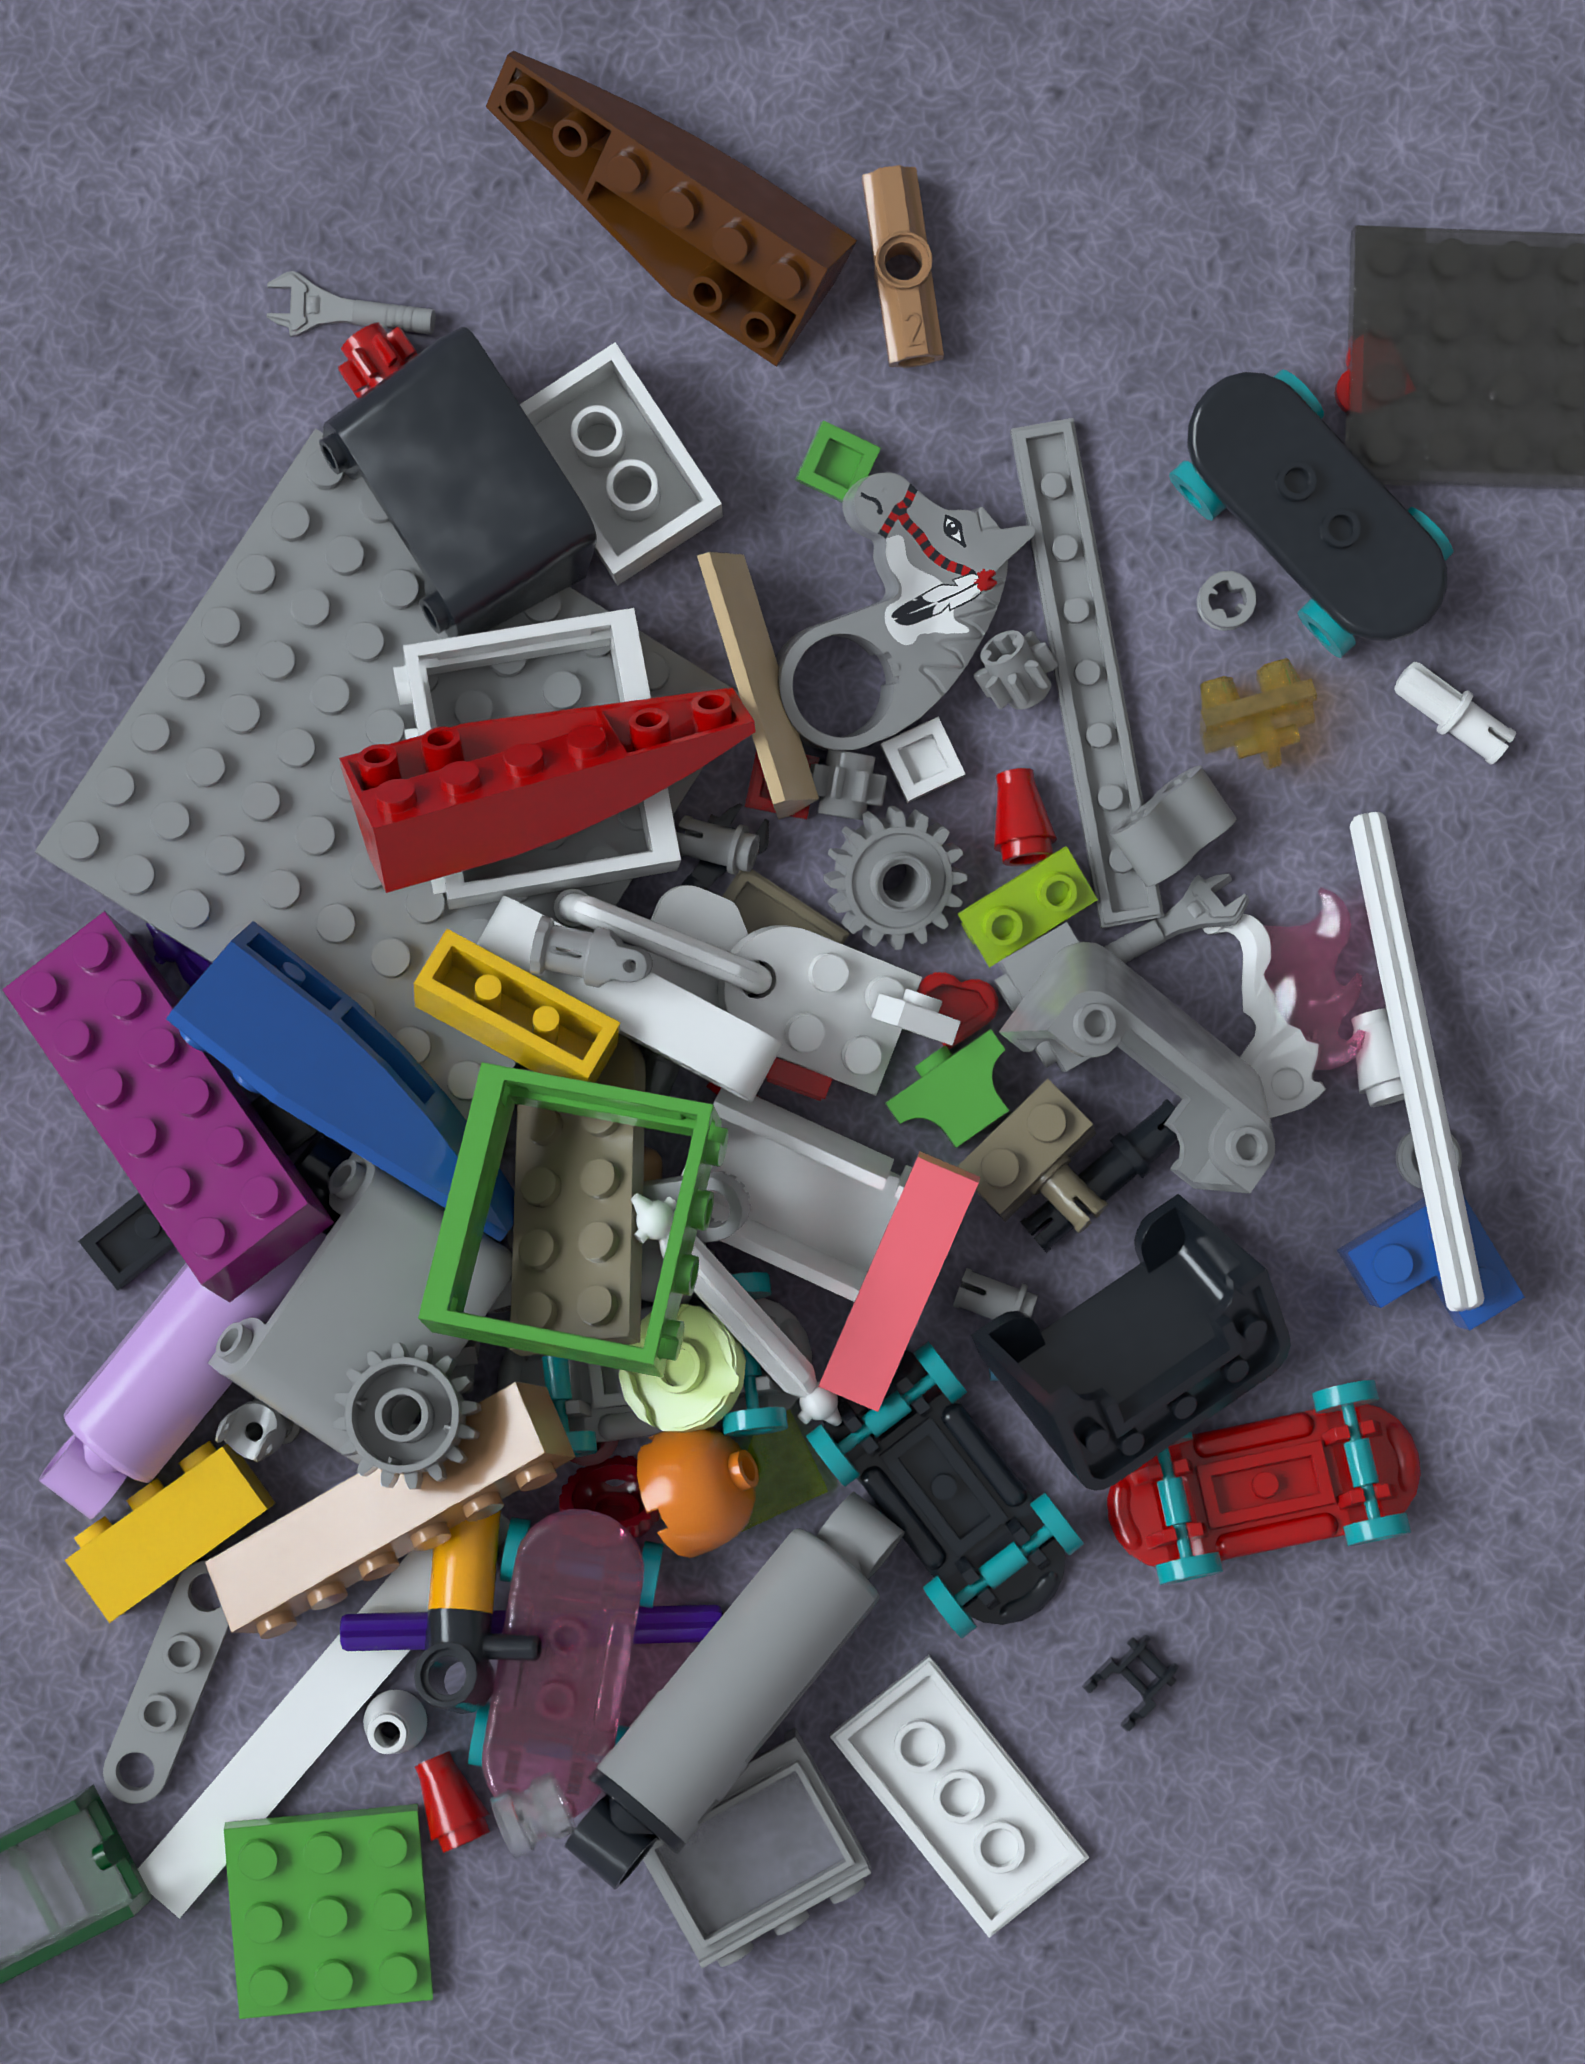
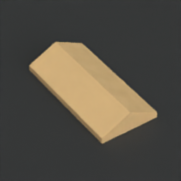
M707 552L698 555L697 558L741 701L755 721L756 732L752 734L779 820L795 814L818 800L819 797L800 735L791 724L783 708L778 685L779 667L745 556L742 554Z

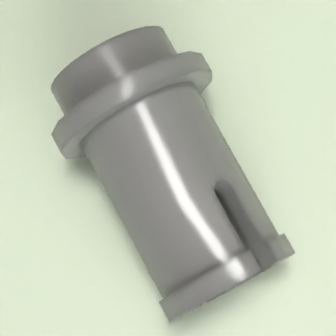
M687 815L681 819L679 828L684 829L685 834L676 832L680 856L683 857L685 855L727 866V873L733 875L738 874L740 870L746 872L752 870L757 858L760 839L759 835L750 833L748 826L740 824L737 829H732L693 819V817Z
M966 1268L953 1307H961L991 1319H995L1010 1311H1020L1031 1317L1038 1295L1028 1292V1285L1022 1283L1019 1289L972 1272L973 1270Z

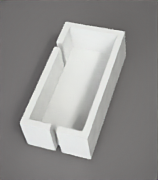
M721 1088L713 1105L722 1121L721 1127L728 1128V1144L722 1166H712L711 1172L724 1171L727 1175L736 1176L735 1180L739 1183L742 1182L745 1185V1192L749 1193L750 1199L748 1201L751 1204V1211L748 1213L747 1222L730 1237L720 1241L854 1302L912 1167L905 1165L900 1176L890 1171L894 1161L893 1158L755 1096L752 1102H749ZM707 1190L714 1193L711 1217L714 1218V1222L721 1221L723 1223L728 1220L730 1215L729 1204L726 1198L719 1192Z

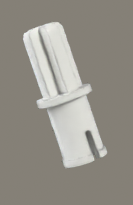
M1418 662L1410 664L1396 682L1394 688L1396 694L1439 724L1437 727L1438 733L1441 735L1447 732L1451 733L1485 758V761L1490 765L1494 764L1509 747L1505 742H1512L1516 735L1515 730L1508 728L1471 701L1473 693L1469 690L1461 694Z

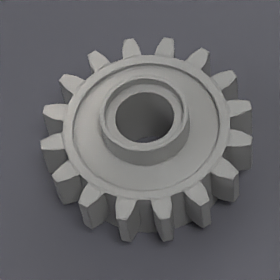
M889 806L886 818L881 819L867 811L863 813L864 825L856 830L847 826L841 830L846 839L841 849L830 848L828 851V855L836 861L835 871L823 874V881L831 888L837 889L838 892L828 900V904L836 913L847 912L841 923L852 934L863 928L862 938L872 946L876 947L885 934L887 942L895 950H900L905 941V934L909 933L918 942L924 944L927 942L925 927L933 922L944 930L949 925L941 913L945 905L950 907H961L963 901L953 894L951 889L952 885L966 882L967 874L959 868L951 866V864L963 856V852L954 843L943 844L950 832L938 822L928 827L929 817L919 810L914 809L907 820H905L903 811L896 806ZM905 864L906 875L903 882L894 889L884 890L883 878L886 872L895 865Z
M400 1342L393 1343L390 1359L385 1360L383 1356L373 1350L368 1352L367 1360L370 1368L365 1372L349 1368L346 1375L353 1383L350 1392L335 1393L334 1400L345 1406L344 1417L332 1421V1428L347 1431L349 1438L339 1449L341 1454L344 1456L359 1454L362 1457L356 1471L361 1476L368 1477L378 1468L382 1469L380 1476L381 1486L387 1488L395 1486L400 1474H404L407 1486L412 1490L421 1489L423 1472L426 1471L436 1481L442 1482L446 1480L447 1473L443 1462L450 1459L464 1464L468 1458L463 1450L458 1447L461 1439H478L480 1434L474 1428L466 1425V1416L482 1411L481 1404L464 1401L462 1395L474 1384L473 1380L468 1376L458 1377L453 1380L450 1375L454 1371L457 1361L448 1355L439 1360L436 1365H433V1347L421 1344L414 1358L409 1357L405 1344ZM412 1397L420 1405L422 1412L421 1421L413 1432L401 1435L392 1424V1411L399 1401Z

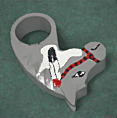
M891 472L873 474L860 479L852 485L843 499L844 517L853 531L873 542V560L884 584L885 595L877 603L798 632L778 652L776 660L779 667L778 685L781 701L787 717L800 735L801 742L804 745L819 750H854L893 736L921 718L950 689L968 665L999 605L1007 576L1008 559L1032 538L1035 533L1034 526L1026 525L1001 529L983 507L970 511L944 509L925 497L904 477ZM827 636L849 639L860 645L870 656L876 655L885 674L886 684L881 685L879 703L872 717L860 729L842 737L830 736L812 727L798 710L793 694V677L800 658L811 645Z

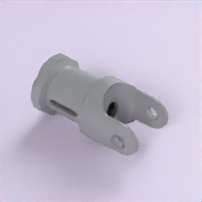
M542 916L539 920L530 955L531 974L541 976L547 970L581 977L584 979L585 985L597 988L612 980L624 982L638 981L647 977L653 967L652 957L645 949L623 944L622 940L610 929L597 927L593 933L555 925L553 918ZM557 947L577 951L581 955L561 952L557 950ZM632 960L636 963V969H633L631 966Z
M254 1398L253 1401H249L230 1412L220 1422L215 1440L218 1443L224 1440L242 1457L258 1463L278 1451L282 1444L295 1440L302 1431V1428L258 1398Z

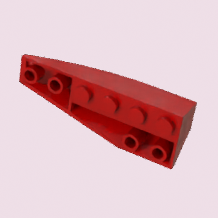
M733 687L468 722L452 727H436L428 730L423 735L395 743L371 745L359 753L341 757L339 760L368 856L385 892L388 893L514 857L575 834L639 804L694 773L755 733L756 730L755 721Z

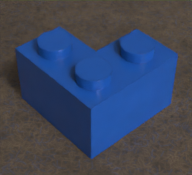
M1425 1197L1337 1249L1369 1305L1382 1308L1429 1280L1455 1325L1469 1331L1522 1300L1525 1296L1465 1197L1464 1201L1484 1294L1483 1304L1475 1309L1450 1311L1446 1306Z

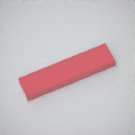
M919 1151L818 1387L874 1411H879L979 1184L980 1176Z

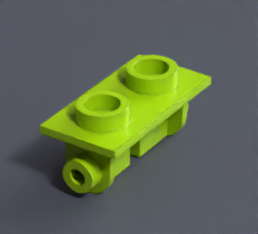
M1065 846L959 912L958 916L962 921L960 924L972 944L977 946L990 968L1098 899L1068 847Z

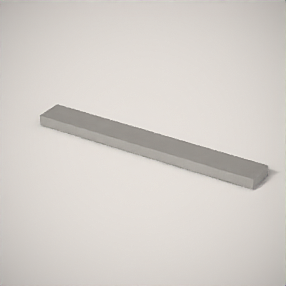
M1068 418L1013 428L1010 430L1026 523L1035 527V533L1030 539L1049 649L1058 663V667L1053 671L1093 891L1098 899L1095 902L1100 929L1164 917L1159 884L1150 887L1145 886L1110 834L1118 823L1142 807L1144 802L1074 419Z

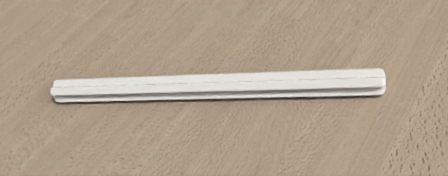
M1381 812L1364 813L1353 818L1350 830L1446 1306L1450 1311L1471 1310L1483 1304L1484 1294L1386 816Z

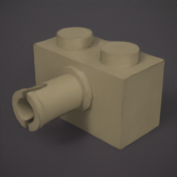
M1049 1079L1038 1087L957 1166L980 1176L979 1184L975 1190L976 1193L1005 1222L1033 1195H1037L1040 1192L1075 1227L1074 1229L1078 1233L1084 1231L1092 1222L1075 1204V1201L1079 1200L1096 1218L1108 1206V1203L1102 1200L1068 1166L1071 1158L1096 1135L1094 1125Z

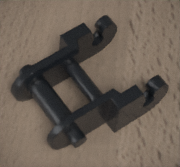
M1144 1635L1139 1641L1132 1637L1127 1642L1131 1649L1117 1663L1110 1657L1082 1686L1087 1693H1091L1098 1686L1097 1683L1101 1679L1106 1680L1115 1672L1121 1674L1141 1694L1143 1701L1121 1723V1727L1127 1732L1136 1725L1135 1721L1139 1717L1141 1719L1145 1718L1156 1707L1152 1697L1166 1683L1171 1687L1176 1682L1173 1675L1177 1672L1179 1666L1176 1663H1172L1166 1667L1147 1648L1150 1641L1148 1635ZM1136 1657L1157 1676L1148 1686L1127 1667Z

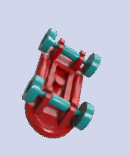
M1375 1380L1346 1383L1312 1393L1315 1406L1313 1410L1193 1435L1192 1432H1189L1110 1487L1107 1497L1108 1520L1115 1538L1129 1555L1145 1565L1156 1567L1160 1585L1175 1584L1222 1573L1221 1561L1344 1535L1347 1546L1378 1542L1412 1533L1407 1513L1404 1512L1417 1494L1421 1476L1419 1453L1412 1435L1399 1419L1380 1407L1369 1405L1379 1400Z

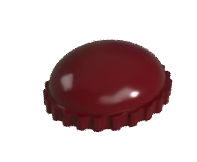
M616 1455L597 1465L577 1469L575 1475L568 1477V1483L562 1486V1494L559 1495L560 1518L563 1519L564 1526L569 1527L572 1534H576L581 1539L596 1545L618 1546L630 1543L645 1535L660 1519L658 1509L649 1513L646 1512L637 1479V1459L634 1456L621 1457ZM612 1479L625 1481L619 1486H611L606 1483V1481Z

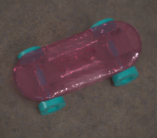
M567 1509L552 1513L532 1527L531 1520L511 1517L505 1541L500 1581L509 1582L511 1586L502 1634L538 1635L542 1641V1653L537 1661L498 1660L491 1702H487L485 1706L477 1710L468 1764L483 1768L487 1786L503 1808L515 1817L534 1824H557L573 1819L592 1806L601 1794V1791L587 1777L630 1728L629 1726L619 1725L638 1611L639 1606L653 1608L664 1544L645 1541L641 1554L638 1543L627 1528L610 1516L592 1510Z

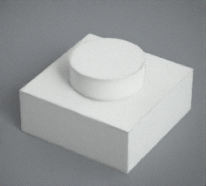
M939 717L880 744L907 803L965 776V771Z
M909 989L905 990L902 1000L879 993L871 1018L949 1045H953L961 1022L939 1014L942 1001Z

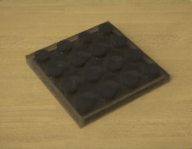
M1355 225L1351 230L1348 319V350L1350 348L1349 366H1347V370L1349 369L1348 411L1346 412L1345 445L1382 484L1585 490V234Z

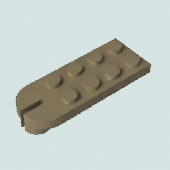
M619 1034L617 1047L596 1083L645 1092L646 1072L643 1055L636 1042ZM521 1065V1068H520V1069H522V1070H527V1071H532V1070H530V1069L524 1067L523 1065ZM517 1104L510 1322L622 1344L640 1343L642 1243L634 1236L638 1230L636 1225L637 1213L631 1198L637 1193L643 1196L644 1127ZM509 1348V1350L513 1351L514 1353H516V1354H518V1355H520V1356H528V1355H537V1354H539V1353H534V1352H529V1351H524V1350Z

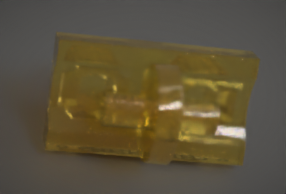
M1287 658L1264 664L1257 670L1256 681L1261 693L1240 699L1232 677L1222 676L1205 681L1200 685V738L1205 754L1234 746L1238 759L1260 754L1267 770L1281 767L1280 748L1300 742L1298 727L1315 723L1313 701L1317 700V693L1312 679L1301 681L1290 660Z

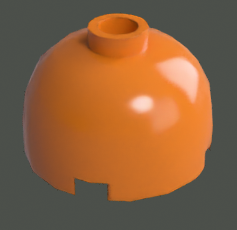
M715 1427L686 1433L662 1431L648 1437L652 1442L641 1446L637 1455V1479L646 1512L649 1513L658 1509L662 1520L667 1526L666 1529L657 1532L662 1541L677 1555L693 1558L713 1551L737 1537L749 1523L756 1500V1486L759 1482V1473L751 1454L746 1450H742L739 1444L730 1436H724L723 1431Z

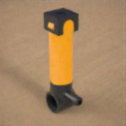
M501 1510L482 1520L473 1522L465 1520L449 1529L452 1535L449 1540L433 1548L425 1651L416 1664L414 1672L415 1687L421 1698L430 1705L459 1714L477 1711L485 1706L493 1695L496 1684L495 1671L489 1660L537 1661L542 1653V1641L538 1635L491 1633ZM462 1662L466 1669L465 1683L459 1691L449 1695L444 1683L446 1672L455 1663Z

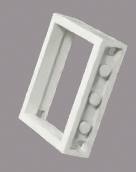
M634 608L403 645L405 666L393 667L400 705L412 703L416 728L404 730L405 738L409 739L423 735L428 730L437 727L428 675L609 645L620 702L651 698ZM668 787L639 803L648 849L646 852L470 882L464 881L462 871L431 880L433 894L446 892L448 907L451 910L501 901L503 896L514 899L677 871L681 857Z

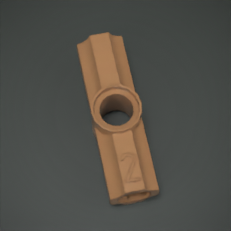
M902 165L878 168L873 172L863 174L861 179L874 260V279L878 287L889 367L909 368L928 365L935 361L943 360L944 352L931 270L932 253L927 243L916 167H904ZM908 255L919 264L920 272L909 280H898L887 272L885 265L894 256Z

